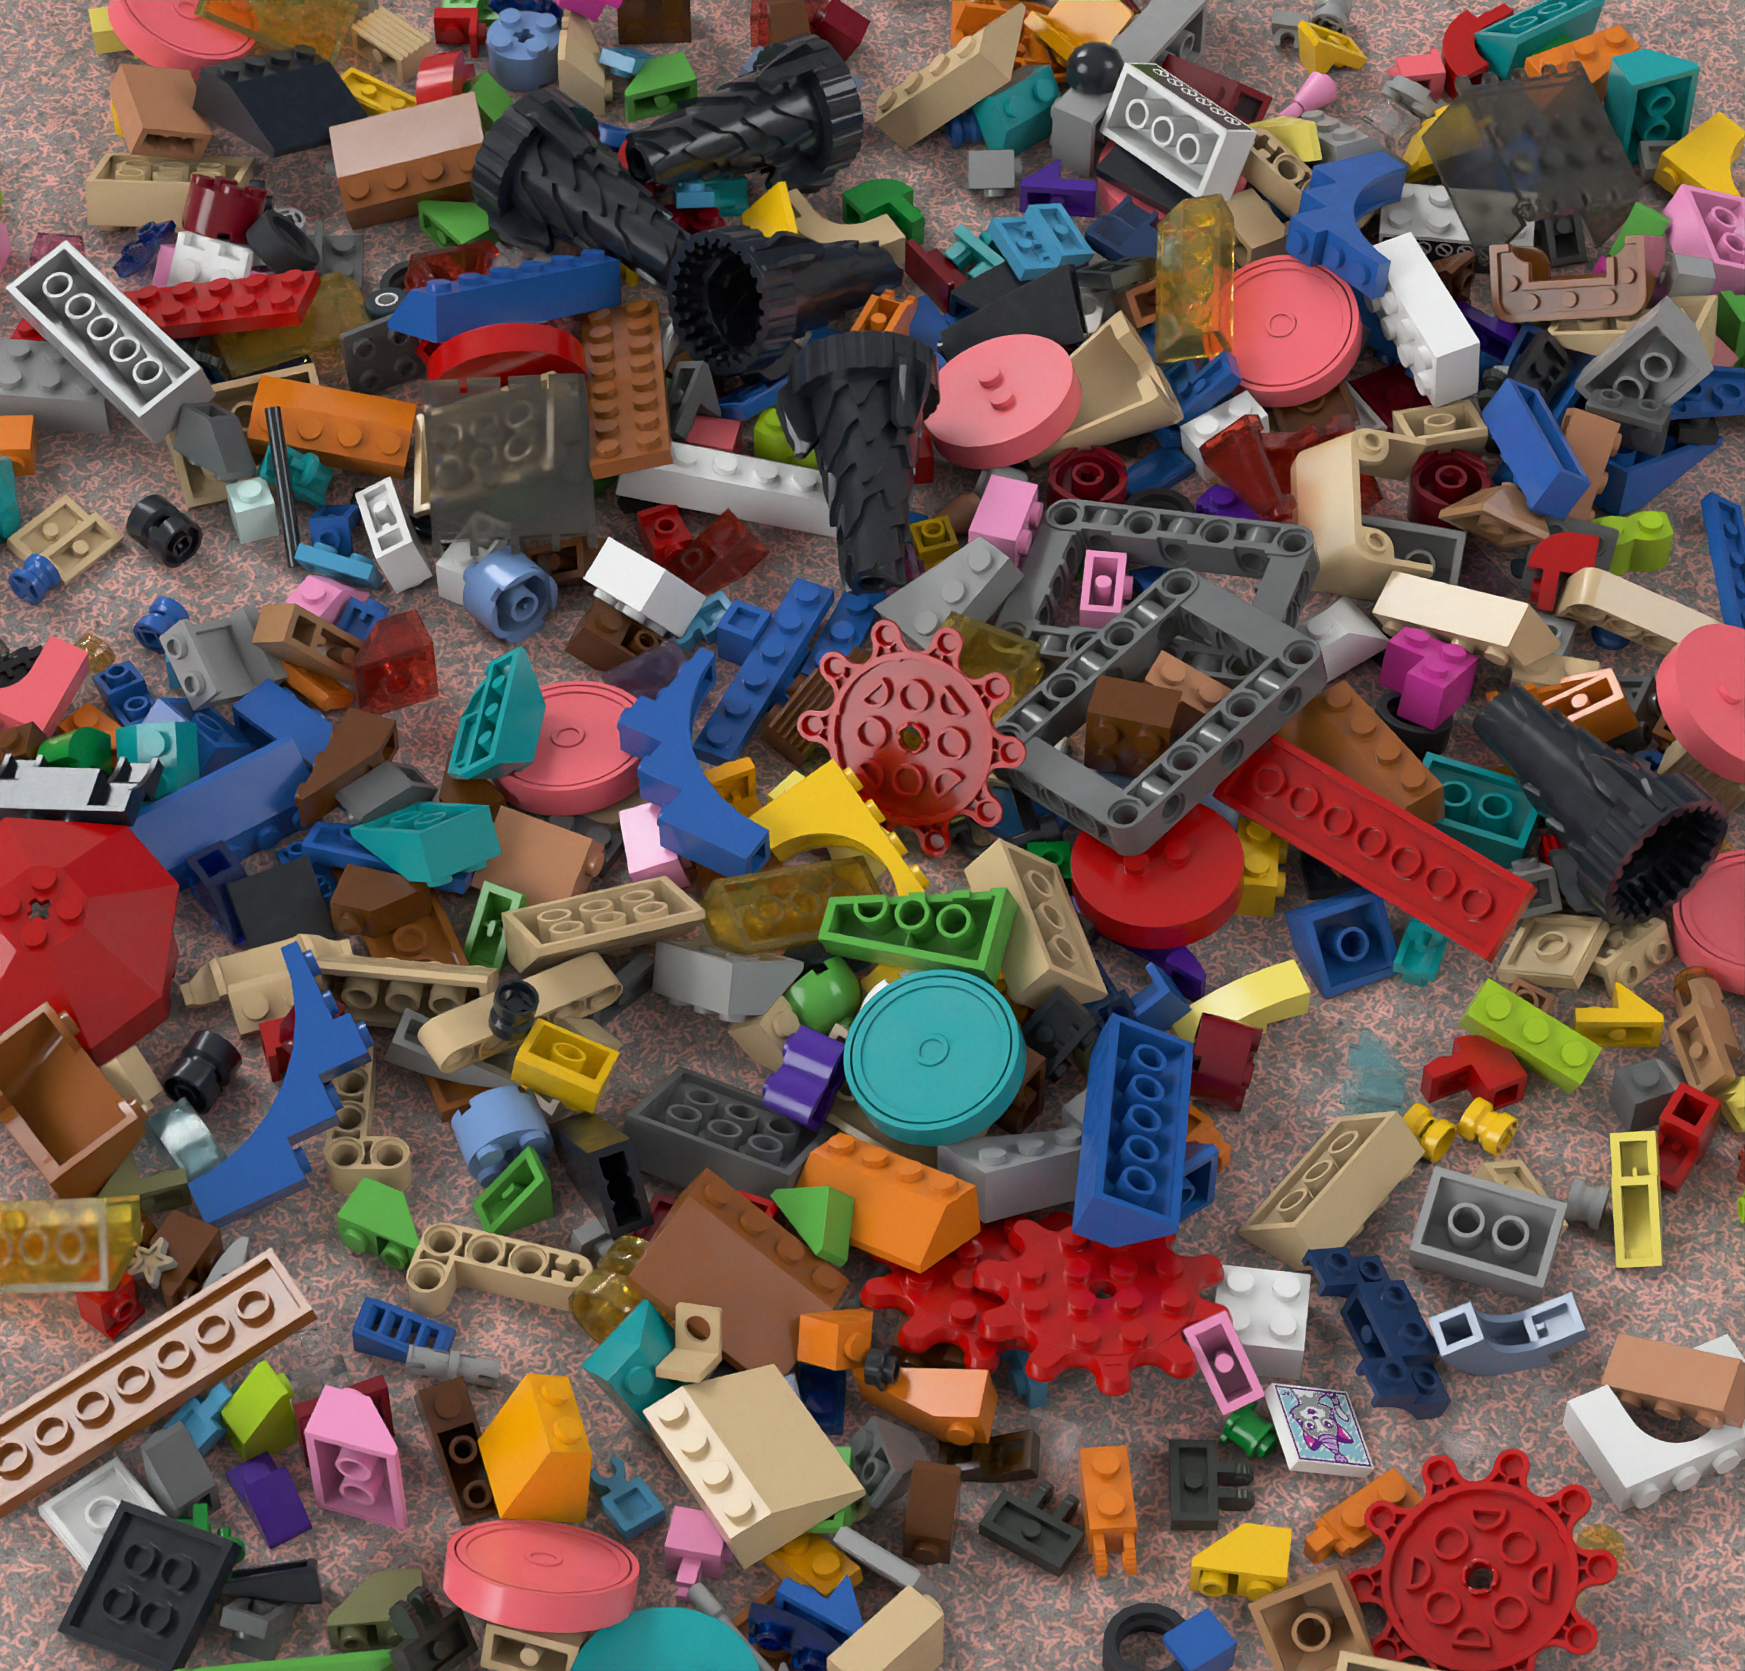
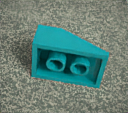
M417 801L349 829L352 838L408 881L427 882L428 887L445 885L453 880V874L460 871L469 873L487 867L486 860L502 854L489 805Z

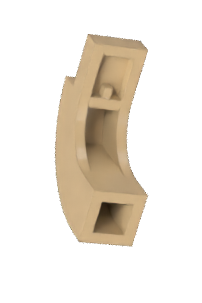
M798 189L788 191L798 235L817 243H830L841 240H857L862 243L879 240V246L885 248L891 254L897 266L905 263V235L887 214L859 224H838L818 215Z

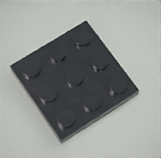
M121 1500L57 1631L66 1637L152 1671L183 1669L196 1646L243 1547L232 1540Z

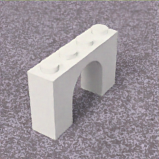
M1728 1334L1693 1348L1738 1358L1745 1363V1358ZM1608 1384L1567 1401L1563 1427L1620 1512L1634 1506L1638 1509L1648 1507L1661 1494L1675 1488L1677 1491L1687 1490L1694 1486L1701 1477L1715 1471L1718 1474L1727 1473L1734 1469L1741 1460L1745 1459V1420L1742 1428L1723 1425L1721 1430L1711 1429L1704 1436L1696 1440L1684 1443H1671L1655 1439L1639 1429Z

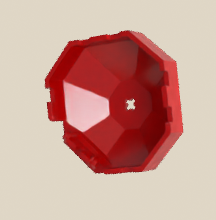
M5 817L0 821V1035L47 1001L57 1014L65 1010L81 1030L74 1037L95 1065L99 1067L123 1053L169 1018L172 978H175L179 954L173 926L180 886L127 825ZM36 902L41 906L47 903L51 904L47 909L49 917L45 920H42L39 916L33 919L29 918L33 913L31 905Z

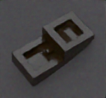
M1033 1429L992 1436L989 1439V1443L956 1445L940 1440L938 1463L961 1467V1481L1005 1483L1038 1478L1040 1437Z

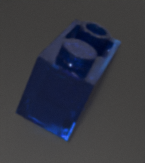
M220 840L185 858L191 893L234 946L244 941V937L225 884L248 875L243 865L223 840Z

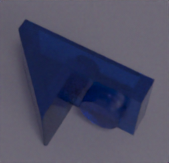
M800 1361L799 1399L825 1435L843 1436L847 1370L834 1371Z

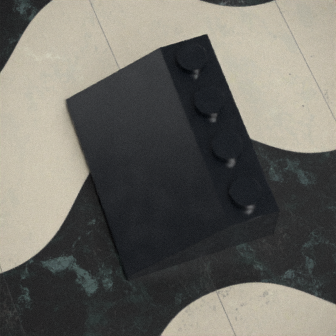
M302 44L281 51L271 50L267 54L258 56H245L244 59L235 61H221L217 65L201 68L192 108L272 158L331 144L329 127L368 117L331 62L318 55L314 48Z

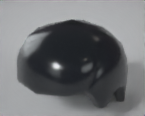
M1085 42L1077 46L1069 55L1065 75L1066 81L1073 89L1085 94L1100 95L1113 92L1122 72L1124 61L1118 49L1105 42Z

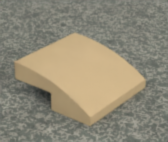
M65 494L7 539L6 547L23 561L31 554H39L47 558L60 574L61 581L59 585L65 587L121 544L124 537L96 511L89 516Z

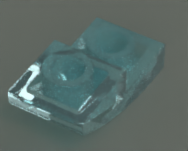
M185 1097L147 1120L152 1132L167 1150L175 1166L178 1169L185 1168L188 1183L216 1168L227 1159L211 1132Z

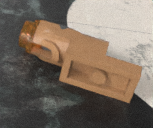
M1692 966L1683 969L1674 978L1673 994L1677 1001L1676 1012L1679 1019L1667 1028L1688 1085L1713 1097L1737 1079L1731 1063L1743 1055L1731 1023L1729 1007L1718 982L1712 974L1708 973L1706 968Z

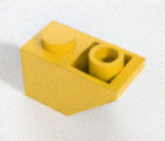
M1243 1523L1192 1558L1189 1590L1200 1591L1209 1597H1221L1227 1594L1243 1596L1251 1601H1255L1286 1586L1292 1529Z

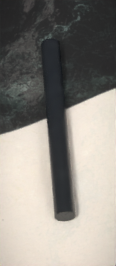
M280 406L265 408L264 411L288 568L302 567L294 559L301 541Z

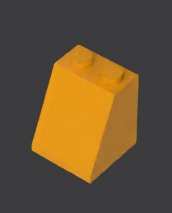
M527 1373L478 1439V1445L500 1519L584 1522L587 1517L592 1452L569 1377Z

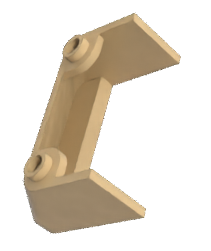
M1362 428L1305 449L1298 454L1291 466L1292 524L1307 527L1314 535L1321 566L1311 590L1378 601L1392 571L1429 579L1433 573V565L1394 558V547L1389 536L1379 529L1362 526L1360 474L1404 481L1426 447V439Z

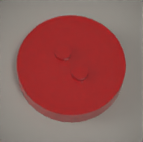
M502 323L472 329L447 340L430 356L427 363L430 401L432 406L437 409L555 371L578 395L579 402L586 394L585 381L588 380L585 351L579 340L571 334L542 324Z
M1198 803L1148 850L1136 856L1120 855L1082 830L1075 841L1071 854L1073 896L1083 918L1096 931L1113 941L1142 949H1170L1186 946L1216 932L1237 910L1244 891L1243 848L1237 833L1229 822L1216 811L1201 803Z

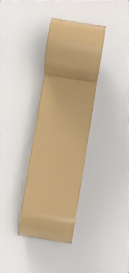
M1253 128L1257 131L1241 175L1291 220V215L1298 214L1302 190L1309 189L1312 170L1272 133L1263 128ZM1379 208L1365 215L1356 223L1360 230Z
M1592 567L1580 569L1562 581L1552 614L1556 617L1577 622L1575 633L1584 632L1596 625L1665 656L1691 631L1705 625L1721 624L1718 620L1607 571Z
M374 1046L367 1048L372 1059L371 1062L332 1079L330 1083H333L344 1107L336 1111L341 1124L326 1130L324 1151L329 1184L339 1193L352 1194L364 1176L399 1191L407 1189L413 1179L408 1144L399 1137L372 1136L377 1075Z
M443 1222L431 1225L422 1234L406 1275L411 1309L423 1317H433L443 1313L449 1306L457 1285L570 1312L581 1311L590 1306L594 1300L595 1293L591 1262L580 1254Z

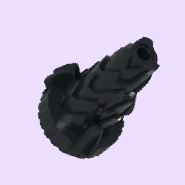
M803 33L769 44L758 53L757 60L754 61L752 67L753 71L719 86L710 94L696 98L697 103L693 106L669 113L654 121L649 127L628 133L625 136L628 141L625 148L628 171L641 185L655 183L656 186L661 184L672 185L684 181L689 182L701 177L704 182H708L729 174L731 178H735L756 171H760V174L770 172L765 181V188L767 190H770L777 182L785 181L788 191L798 189L801 194L819 192L821 188L831 186L835 174L839 170L848 168L850 163L856 159V154L861 148L864 119L861 111L862 104L857 93L854 78L851 77L850 70L844 60L830 43L820 39L817 35Z
M543 88L539 91H532L509 106L503 112V115L495 121L490 132L483 139L482 146L477 152L476 161L472 168L471 188L474 191L473 196L477 201L478 207L488 215L489 229L498 234L499 238L506 243L532 251H543L546 254L553 252L555 248L553 235L585 250H604L605 256L620 259V263L651 284L667 291L674 255L679 252L681 244L689 240L691 234L671 220L673 214L653 200V193L636 181L632 174L621 165V161L613 151L599 140V124L597 119L594 118V114L557 88L553 90L551 88Z
M731 225L709 229L691 235L688 241L681 244L679 252L674 255L667 284L669 316L672 318V326L675 334L679 337L680 344L684 350H687L689 357L693 361L706 362L709 364L710 371H713L716 375H724L725 378L739 376L747 385H754L762 380L769 383L788 372V366L792 362V358L802 349L793 340L805 337L806 332L826 327L829 321L844 319L846 316L845 312L857 310L865 306L871 295L880 297L885 289L892 290L901 286L904 270L896 265L891 254L885 248L879 246V240L862 243L857 240L817 243L789 231H777L770 238H766L763 232L758 229H751L747 225Z
M864 330L829 335L824 339L811 342L810 345L804 346L799 350L798 354L794 355L792 362L788 366L787 383L777 392L776 413L787 443L794 451L795 458L799 460L805 459L813 449L815 451L817 466L822 477L823 492L829 507L830 527H836L839 571L846 593L860 596L861 594L881 593L892 587L903 588L906 586L904 543L910 542L909 508H913L914 475L916 464L919 461L922 421L929 418V415L937 410V405L940 403L938 358L933 353V349L930 346L924 345V342L895 332Z
M1511 682L1505 693L1493 698L1481 713L1476 714L1472 728L1478 737L1518 776L1515 783L1523 789L1531 805L1545 819L1548 829L1565 847L1563 849H1552L1548 853V860L1552 867L1555 868L1557 882L1564 897L1576 912H1586L1590 916L1599 915L1606 922L1611 921L1626 927L1645 923L1651 918L1663 914L1668 908L1673 907L1674 904L1679 902L1703 878L1709 866L1715 861L1728 830V812L1716 797L1689 774H1679L1676 772L1666 776L1641 766L1625 751L1618 749L1614 751L1604 741H1600L1582 726L1577 727L1555 706L1549 710L1518 682Z

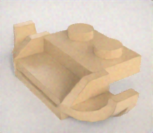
M297 934L295 937L224 957L217 956L202 966L185 984L180 985L185 1005L188 1008H201L229 1001L239 1037L242 1038L260 1033L258 1023L286 1017L294 1005L292 982L281 947L297 941L303 953L311 949L316 959L324 953L353 954L349 939L338 941L329 940L319 935Z

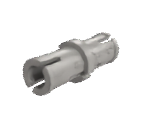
M409 1344L404 1373L445 1379V1382L463 1376L465 1383L496 1389L501 1359L494 1360L460 1354V1349L451 1347L449 1352Z

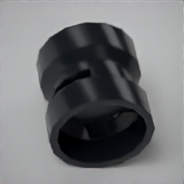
M520 979L504 981L497 987L488 1018L489 1027L493 1034L506 1041H519L527 1037L532 1029L534 1016L539 1004V994L535 987Z

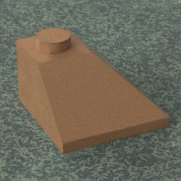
M1503 482L1501 486L1482 489L1440 510L1438 516L1439 519L1501 548L1540 543L1550 535L1545 518L1529 509L1523 491L1515 483Z
M1342 1563L1294 1581L1248 1604L1275 1671H1336L1340 1650L1374 1656L1361 1607Z

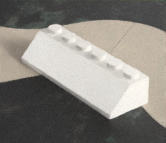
M671 441L673 464L618 475L615 495L661 504L677 505L681 508L837 538L836 527H830L829 507L823 492L822 477L817 469Z

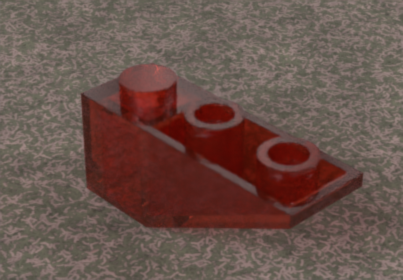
M728 508L664 569L703 595L708 596L745 577L770 551Z

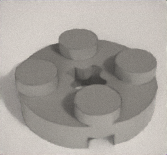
M1392 74L1389 75L1380 93L1385 99L1392 102L1390 108L1405 118H1410L1411 114L1422 119L1421 123L1434 117V111L1448 105L1441 98L1435 104L1434 100L1429 96L1430 90L1397 74L1395 77Z

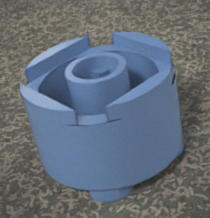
M508 8L500 12L499 19L490 26L487 33L489 70L491 76L498 80L500 86L515 92H532L539 90V86L549 82V85L558 80L560 29L557 25L556 17L549 13L541 14L531 11H519L514 8Z
M512 545L504 546L502 549L488 554L480 562L471 563L463 574V580L466 582L463 590V604L466 611L493 635L511 643L521 642L540 631L546 623L542 618L548 608L553 611L557 603L558 588L555 580Z
M509 1085L493 1088L470 1099L471 1108L462 1116L459 1109L453 1115L451 1127L468 1171L472 1177L479 1180L482 1187L488 1188L527 1146L535 1148L544 1169L548 1166L546 1157L553 1148V1138L536 1095L532 1090L527 1088L526 1094L520 1093L517 1086Z

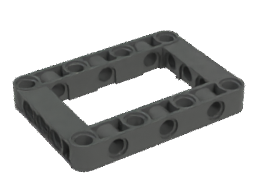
M1062 499L1056 501L1047 509L1020 570L1025 576L1009 594L997 623L991 631L990 638L1000 669L1005 674L1045 680L1096 635L1101 629L1070 625L1069 628L1054 626L1080 565L1086 557V550L1127 553L1126 563L1174 569L1187 568L1198 572L1262 579L1254 587L1256 595L1251 605L1295 629L1316 576L1320 571L1321 564L1314 535L1310 529L1301 525L1079 499ZM1173 639L1162 649L1232 690L1257 669L1253 665L1250 667L1245 666L1241 658L1223 648L1218 650L1211 646L1195 645L1194 641ZM1155 661L1133 681L1143 683Z
M1187 568L1169 570L994 724L1001 734L1019 738L1026 746L1027 755L1022 765L1016 768H996L993 770V774L998 779L1006 782L1115 850L1118 854L1123 856L1142 854L1325 687L1328 677L1320 644L1315 639L1307 637L1201 577L1193 570ZM1192 630L1211 641L1214 648L1218 650L1223 648L1241 658L1245 666L1250 667L1253 665L1257 668L1124 790L1054 748L1065 736L1069 738L1086 723L1087 709L1099 674L1133 681L1158 658L1160 651L1180 633L1184 635Z

